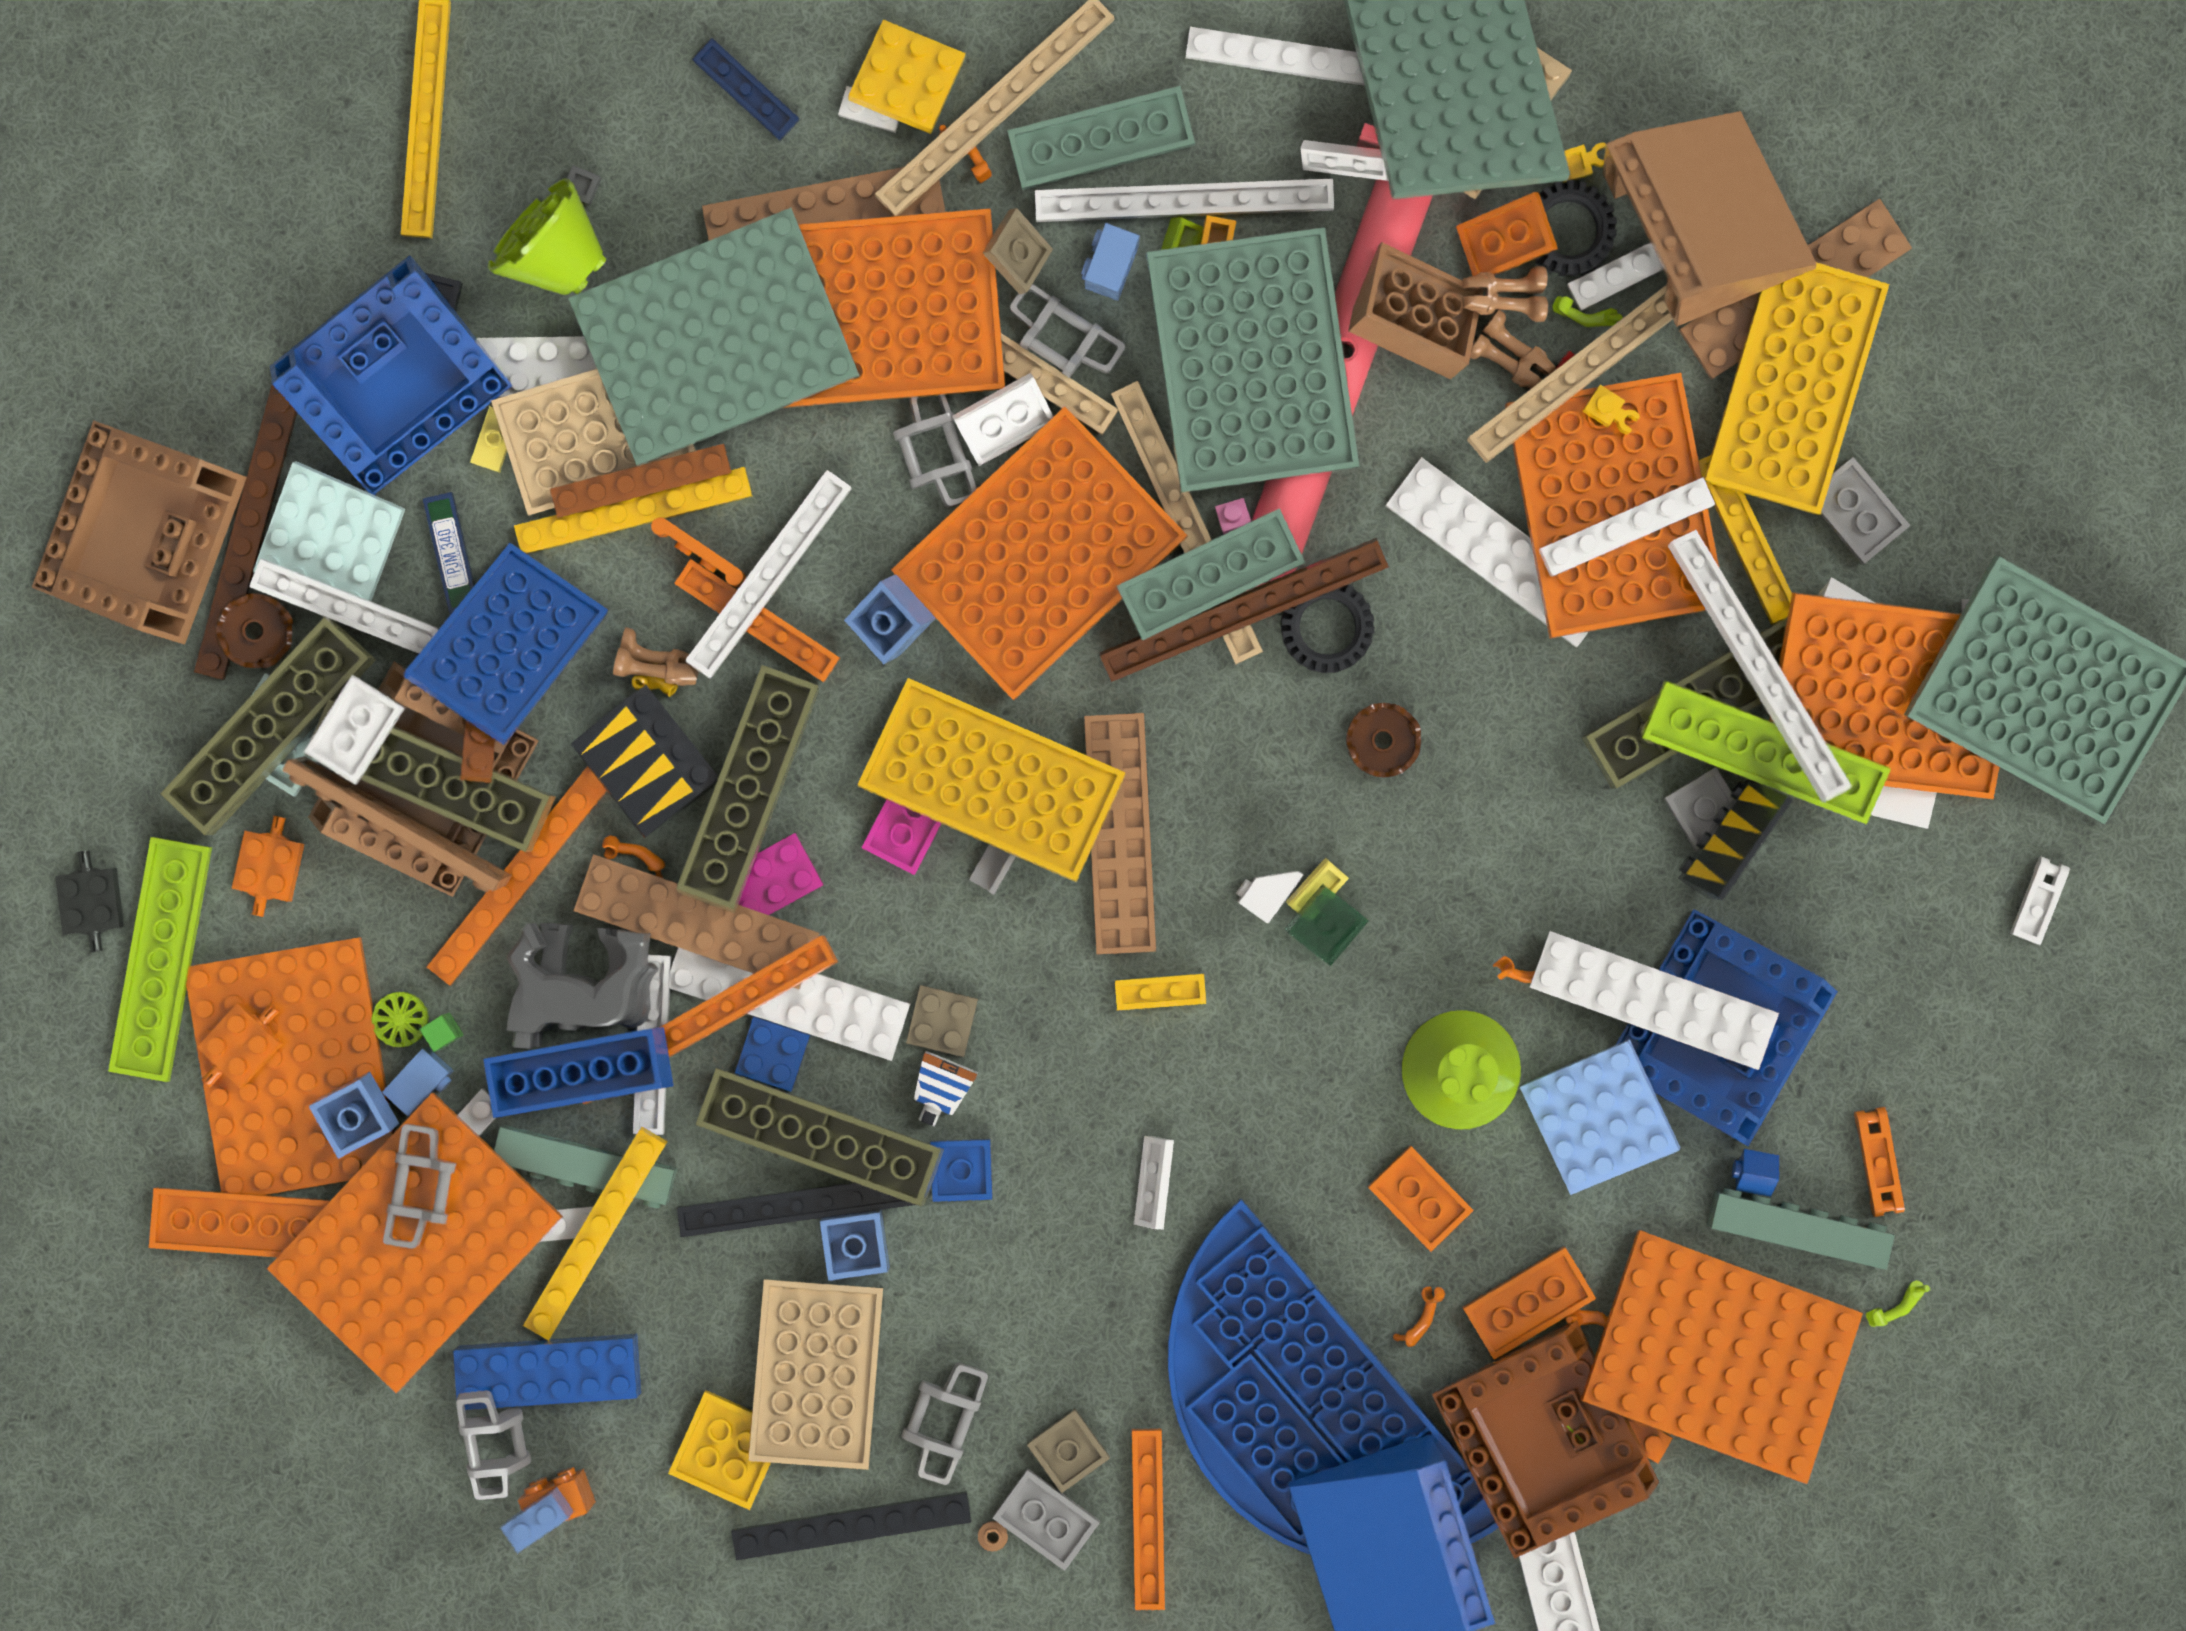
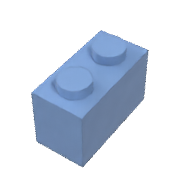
M425 1047L418 1052L382 1093L407 1116H411L431 1093H434L436 1090L441 1093L451 1083L452 1080L449 1076L454 1070L429 1047Z
M556 1487L508 1519L501 1529L514 1549L519 1553L569 1519L574 1511L558 1487Z

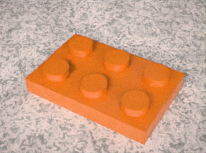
M1539 192L1530 193L1456 226L1473 276L1480 272H1490L1498 275L1558 249Z
M1411 1145L1368 1186L1430 1252L1474 1211Z

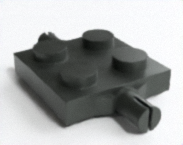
M89 850L77 852L80 870H76L71 874L55 876L62 934L80 933L88 935L90 952L103 951L101 933L112 928L124 927L117 868L103 870L92 868L91 851Z

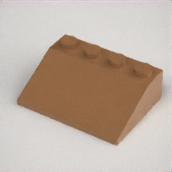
M1381 242L1354 304L1348 332L1448 379H1452L1469 365L1479 317L1478 312L1463 308V298L1467 296H1483L1484 291L1463 290L1462 280Z

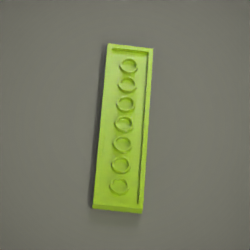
M1666 680L1662 685L1641 735L1647 740L1864 824L1868 823L1891 770L1885 765L1826 743L1852 787L1823 803L1774 722Z
M157 837L150 838L108 1072L169 1082L171 1079L187 990V976L189 966L192 963L212 847Z

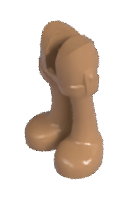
M1535 266L1529 271L1527 276L1520 279L1495 278V275L1490 272H1480L1476 276L1466 277L1463 279V290L1485 291L1486 296L1464 297L1463 308L1476 311L1480 315H1492L1495 310L1518 311L1526 314L1534 322H1544L1548 313V301L1545 296L1507 298L1500 297L1497 293L1520 292L1539 295L1544 292L1547 286V270L1544 266Z
M1497 310L1482 332L1501 343L1520 359L1517 361L1500 351L1483 334H1480L1474 341L1470 358H1488L1513 375L1511 380L1520 387L1532 389L1542 379L1530 371L1531 366L1546 376L1553 373L1556 367L1541 348L1535 346L1532 349L1513 337L1504 326L1506 320L1505 313Z
M625 627L621 645L617 651L613 675L620 677L628 675L657 677L665 679V683L685 686L696 684L699 671L685 661L690 655L689 653L679 649H673L671 652L643 648L637 643L635 631L632 628Z

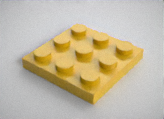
M883 20L851 88L848 100L931 134L961 69L966 53Z
M706 1390L668 1474L750 1510L771 1464L770 1462L748 1461L753 1411Z

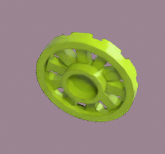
M394 992L379 1000L373 1010L371 1020L375 1026L373 1030L378 1039L386 1045L401 1048L413 1045L423 1037L420 1030L413 1027L412 1023L420 1024L423 1027L429 1023V1016L426 1006L417 996L408 992ZM400 996H402V997L404 998V1001H403L401 1007H400L399 1001H398V998H399ZM387 1000H391L393 1009L386 1005ZM410 1001H414L416 1003L415 1007L408 1010ZM382 1009L389 1016H380L378 1014L379 1010ZM416 1012H422L421 1018L413 1017V1014ZM378 1022H389L384 1027L379 1028ZM392 1029L389 1039L386 1038L384 1033ZM406 1030L414 1035L413 1039H408ZM398 1032H400L401 1043L396 1042Z

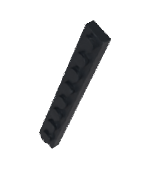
M853 1182L678 1206L677 1214L680 1237L916 1204Z
M967 1491L736 1528L732 1529L731 1533L736 1560L966 1524L971 1523L972 1520Z

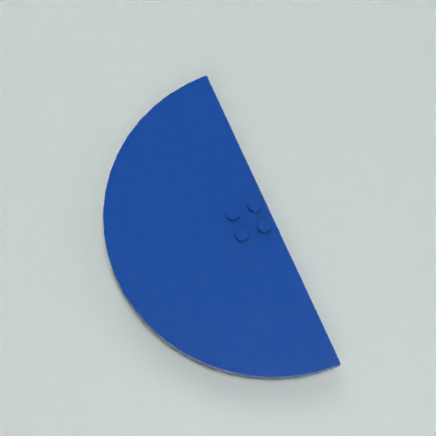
M1239 1199L1207 1234L1192 1258L1179 1287L1172 1312L1168 1340V1372L1177 1420L1188 1448L1201 1471L1216 1491L1237 1513L1259 1530L1283 1544L1310 1554L1288 1482L1430 1434L1446 1461L1470 1543L1478 1541L1499 1528L1462 1455L1246 1203Z

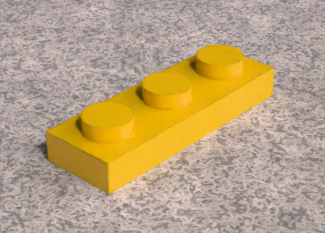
M1204 973L1115 980L1117 1010L1206 1004Z

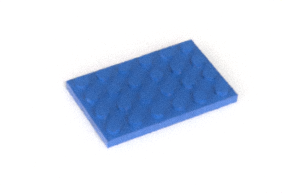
M509 543L406 669L403 677L505 745L605 618L608 609Z

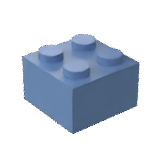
M1105 223L1103 231L1098 229L1092 243V251L1095 252L1092 259L1087 257L1081 272V279L1085 280V289L1119 301L1139 247L1140 235Z
M893 575L882 580L844 621L877 658L885 664L899 657L936 618L897 575Z
M371 1072L325 1094L309 1106L338 1159L389 1133L399 1124Z
M882 1210L825 1217L820 1220L828 1281L889 1271L890 1264Z

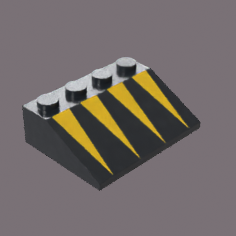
M647 685L622 701L571 743L574 750L644 838L712 789L719 778Z
M1746 780L1744 783L1740 781L1730 794V797L1733 798L1727 808L1721 807L1715 815L1713 821L1716 824L1710 833L1705 831L1697 841L1696 846L1699 847L1693 857L1687 856L1681 864L1679 871L1682 873L1678 879L1707 899L1724 900L1793 799L1756 781Z

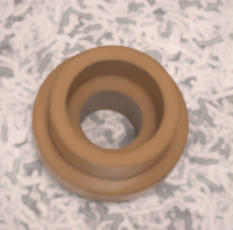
M997 1521L984 1523L978 1532V1541L987 1551L1002 1549L1008 1539L1006 1528ZM990 1532H995L999 1538L992 1542L988 1540L987 1535Z

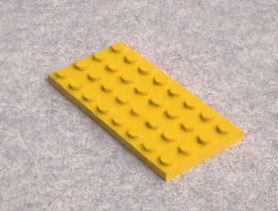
M1817 263L1816 269L1760 292L1704 477L1705 482L1815 515L1821 514L1889 284Z
M907 678L858 782V787L1077 882L1126 774L1119 769Z

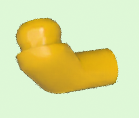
M634 675L631 681L632 686L636 690L647 685L650 690L659 689L669 697L678 688V685L665 683V679Z

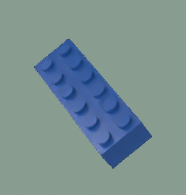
M664 1027L483 1059L493 1118L674 1086Z
M637 1334L549 1339V1341L533 1340L460 1345L453 1350L456 1400L460 1393L490 1391L496 1408L636 1399L641 1394ZM482 1402L464 1404L465 1410L487 1409L486 1404Z

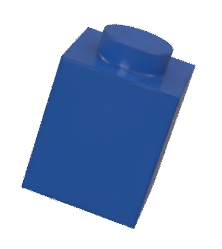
M1744 1149L1740 1159L1735 1160L1732 1167V1177L1736 1178V1190L1771 1197L1779 1181V1155Z

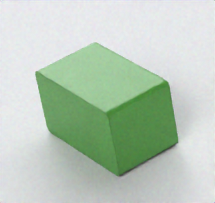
M450 1013L439 1016L419 1029L433 1052L445 1048L464 1035Z

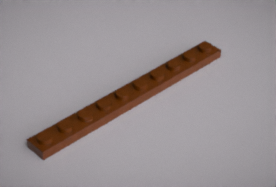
M274 385L270 389L194 669L196 673L221 680L226 678L230 659L223 654L215 636L217 617L230 600L249 593V586L254 575L253 569L260 553L298 413Z
M1376 537L1241 593L1143 641L1138 636L1100 652V657L1111 682L1389 568Z

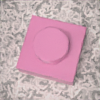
M1244 498L1215 506L1223 535L1251 522Z

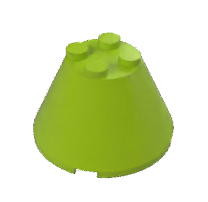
M565 178L548 188L551 194L542 202L536 198L506 231L493 251L497 255L495 262L492 260L488 262V269L493 274L561 295L570 294L572 291L577 295L588 284L586 278L592 271H598L603 266L607 258L602 255V248L574 184Z
M1456 1010L1431 1018L1415 1031L1404 1051L1402 1080L1410 1101L1427 1119L1447 1128L1472 1129L1493 1121L1510 1105L1520 1083V1057L1511 1036L1499 1023L1477 1012Z

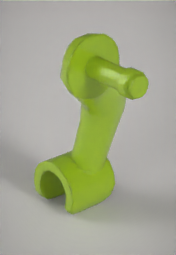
M1557 296L1552 306V310L1555 313L1567 316L1584 327L1613 326L1623 318L1614 308L1593 314L1582 313L1571 307L1574 301L1567 296Z
M1917 1280L1911 1282L1901 1303L1895 1308L1883 1313L1882 1308L1879 1307L1865 1314L1871 1327L1885 1326L1888 1322L1907 1315L1924 1295V1292L1930 1291V1287L1923 1285L1922 1282Z

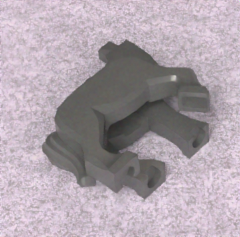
M527 923L521 937L507 957L519 981V985L512 998L507 1030L513 1031L512 1047H541L543 1031L552 1030L557 1023H559V1029L577 1030V1028H586V1026L613 1025L634 1028L641 1026L647 1020L651 1009L650 983L653 976L659 971L655 964L648 962L651 933H635L627 929L597 928L599 939L606 947L609 956L608 973L600 981L589 976L566 974L568 944L574 925L540 923L541 931L537 923ZM543 949L542 961L539 966L534 961V955Z

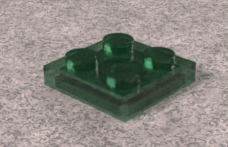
M1322 884L1284 929L1331 966L1369 920L1325 884Z

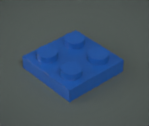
M753 1016L735 1073L792 1092L810 1034Z
M990 1139L930 1142L931 1145L944 1149L932 1183L933 1202L993 1199Z

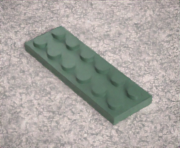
M1181 86L1007 130L1022 190L1195 146Z
M1279 508L1116 587L1143 641L1304 564L1305 561Z

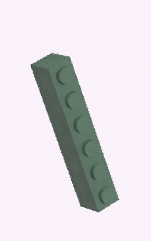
M508 1125L500 1127L494 1149L515 1171L516 1169L528 1171L527 1176L536 1179H545V1176L557 1178L556 1183L564 1186L573 1187L574 1183L586 1185V1191L597 1194L603 1192L624 1154ZM655 1162L634 1198L644 1200L643 1205L653 1208H660L661 1204H668L677 1167Z
M1724 1187L1723 1192H1714L1707 1226L1711 1229L1887 1270L1895 1235L1887 1232V1226L1869 1222V1226L1866 1227L1858 1225V1219L1845 1215H1840L1839 1220L1828 1218L1829 1212L1811 1208L1810 1213L1799 1211L1800 1205L1782 1201L1781 1206L1770 1204L1771 1198L1753 1194L1752 1199L1741 1197V1191Z

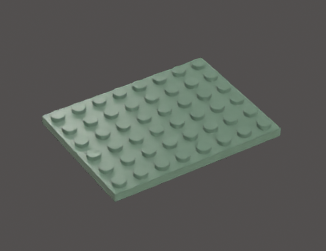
M1344 0L1392 199L1568 180L1570 171L1524 0Z
M792 208L773 214L568 298L637 466L661 458L860 376Z
M1325 227L1146 252L1180 492L1358 468L1359 460Z
M1995 555L1904 715L2093 819L2106 824L2186 686V661L2000 556Z

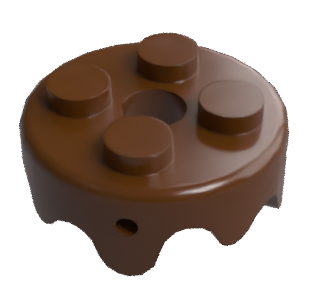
M247 593L235 597L222 608L217 617L215 636L223 654L234 663L247 668H268L275 665L291 647L293 620L289 612L275 599L258 593ZM257 622L260 624L262 632L258 638L250 639L247 637L245 628L249 623Z
M1376 703L1364 708L1352 719L1346 734L1347 751L1353 763L1366 774L1375 777L1396 776L1405 772L1417 759L1421 747V728L1417 720L1403 707L1390 703ZM1379 732H1386L1391 736L1392 742L1387 749H1380L1375 744V736Z

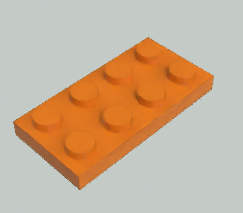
M1563 1246L1462 1308L1490 1355L1495 1360L1592 1302L1596 1297L1568 1250Z

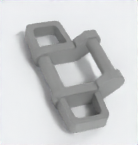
M1032 284L1029 291L1048 303L1035 323H1033L1017 308L1026 293L1017 294L1010 305V310L1030 328L1019 346L1025 350L1031 349L1063 370L1062 374L1068 378L1072 376L1081 362L1103 373H1109L1124 352L1125 344L1105 332L1103 327L1097 323L1093 325L1060 304V299L1054 295L1051 297L1034 284ZM1053 313L1087 335L1070 360L1037 340V337ZM1098 336L1117 347L1116 353L1107 365H1102L1085 357Z
M937 395L943 414L922 421L917 404V399L922 397H910L909 403L914 423L894 431L893 435L895 441H899L911 476L909 480L911 489L934 482L947 508L960 505L977 488L971 472L970 461L966 460L953 423L955 422L952 417L954 414L950 410L946 396ZM942 426L955 464L922 474L910 437ZM964 473L970 494L961 498L951 499L941 479Z
M405 1124L402 1126L399 1150L395 1158V1162L398 1165L392 1201L387 1206L386 1213H388L383 1242L387 1245L416 1248L421 1242L427 1221L446 1224L448 1214L445 1213L451 1173H455L456 1163L438 1159V1131L436 1128ZM410 1131L429 1134L430 1157L406 1154ZM410 1165L439 1171L433 1210L403 1205ZM396 1215L420 1219L412 1241L393 1238L392 1233Z
M958 1362L954 1365L944 1388L921 1380L918 1388L920 1394L908 1427L904 1428L901 1434L903 1439L922 1447L916 1472L921 1478L943 1485L949 1484L958 1460L962 1457L964 1451L962 1445L974 1412L978 1411L981 1405L980 1400L988 1379L985 1371ZM961 1372L979 1376L973 1398L951 1391ZM931 1396L963 1407L951 1444L918 1432ZM929 1450L951 1457L943 1475L924 1471Z
M490 1391L460 1393L456 1401L459 1418L458 1428L459 1433L464 1438L469 1463L466 1469L471 1480L474 1497L477 1500L507 1497L510 1488L509 1475L531 1463V1455L526 1450L521 1424L523 1420L522 1409L519 1407L508 1408L498 1414ZM480 1402L486 1404L490 1416L466 1418L464 1404ZM510 1428L514 1453L506 1456V1458L480 1460L475 1435L500 1433ZM502 1476V1487L484 1489L480 1486L479 1478Z

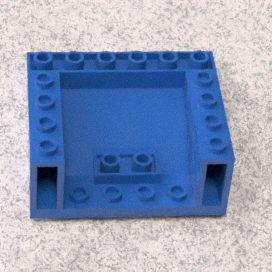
M410 255L270 365L272 384L367 492L373 495L489 405L491 400H495L512 387L509 379Z
M1693 909L1659 970L1779 1013L1759 1070L1629 1023L1616 1045L1630 1039L1650 1084L1657 1095L1749 1147L1838 991L1822 977Z
M1430 1434L1288 1482L1334 1631H1475L1495 1624L1446 1461Z

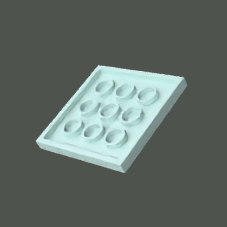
M292 462L253 572L256 571L259 560L265 559L372 601L405 508L302 463Z

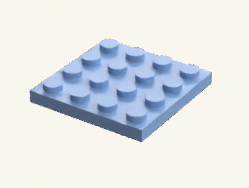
M1630 1039L1520 1086L1570 1195L1675 1153L1681 1148Z

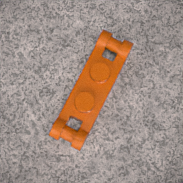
M658 517L652 521L651 529L656 535L660 537L670 536L676 540L675 548L687 556H690L693 552L701 557L700 565L712 573L718 569L726 574V581L731 586L740 587L745 581L746 576L740 569L668 520Z
M1875 1108L1874 1112L1865 1113L1864 1110L1854 1112L1869 1189L1873 1217L1884 1216L1885 1212L1893 1211L1895 1214L1905 1211L1886 1108ZM1877 1123L1879 1131L1870 1133L1868 1125ZM1890 1192L1891 1199L1882 1201L1881 1193Z

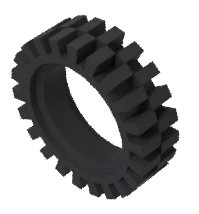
M1567 180L1566 183H1561L1560 181L1554 183L1551 187L1547 186L1539 193L1545 212L1559 203L1574 202L1585 207L1591 213L1596 223L1595 240L1592 246L1585 252L1569 256L1552 251L1535 258V264L1544 266L1547 272L1551 274L1555 272L1558 273V276L1571 275L1572 277L1578 276L1580 273H1587L1603 261L1614 245L1613 241L1617 235V230L1615 229L1617 218L1612 213L1614 208L1612 204L1608 205L1606 202L1608 198L1605 194L1601 196L1597 192L1598 188L1594 186L1592 188L1587 187L1586 182L1580 181L1578 184L1574 183V180Z
M1348 584L1285 610L1281 619V633L1284 646H1286L1290 656L1308 670L1319 673H1336L1357 663L1370 647L1375 630L1373 624L1374 616L1371 613L1369 603L1363 598L1364 596ZM1323 599H1332L1345 605L1352 613L1355 622V632L1351 643L1341 652L1331 655L1321 654L1309 648L1303 641L1300 633V620L1304 610L1312 603Z

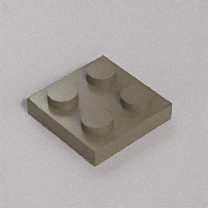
M1017 208L1008 210L983 254L1019 294H1023L1029 291L1053 248Z
M920 985L906 1043L964 1057L978 999Z
M1076 1409L1070 1411L1027 1442L1028 1448L1061 1493L1110 1459L1107 1451Z

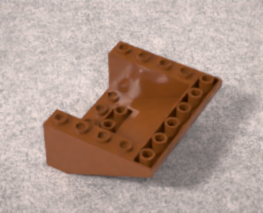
M1577 1321L1561 1326L1432 1394L1514 1559L1647 1500L1659 1483L1628 1419L1580 1401L1595 1355ZM1567 1425L1574 1431L1573 1433L1566 1427Z

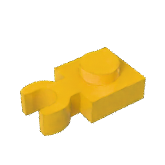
M1606 143L1596 144L1590 152H1586L1584 144L1565 150L1570 171L1568 180L1575 181L1592 175L1593 170L1591 166L1593 165L1600 168L1603 167L1604 160L1598 158L1597 151L1605 149Z
M1602 385L1597 387L1582 411L1607 428L1614 421L1618 430L1623 434H1629L1632 430L1625 425L1624 420L1626 417L1634 421L1640 418L1636 411L1622 409L1621 407L1625 400Z

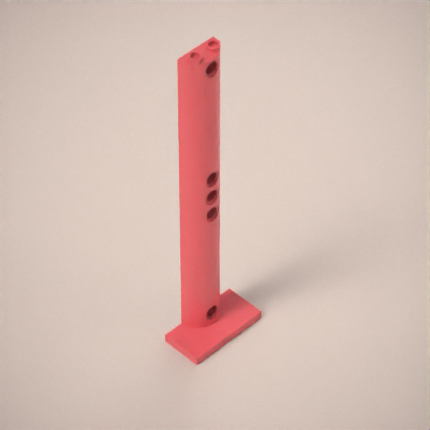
M1367 123L1364 124L1357 143L1358 147L1380 149L1375 126ZM1377 179L1335 291L1342 344L1349 345L1353 350V355L1350 358H1344L1352 416L1378 345L1348 332L1354 304L1381 242L1411 256L1433 195L1392 199L1388 181ZM1332 471L1267 480L1252 521L1280 508L1302 554ZM1297 567L1271 579L1270 581H1273L1275 579H1278L1282 576H1285L1296 571Z

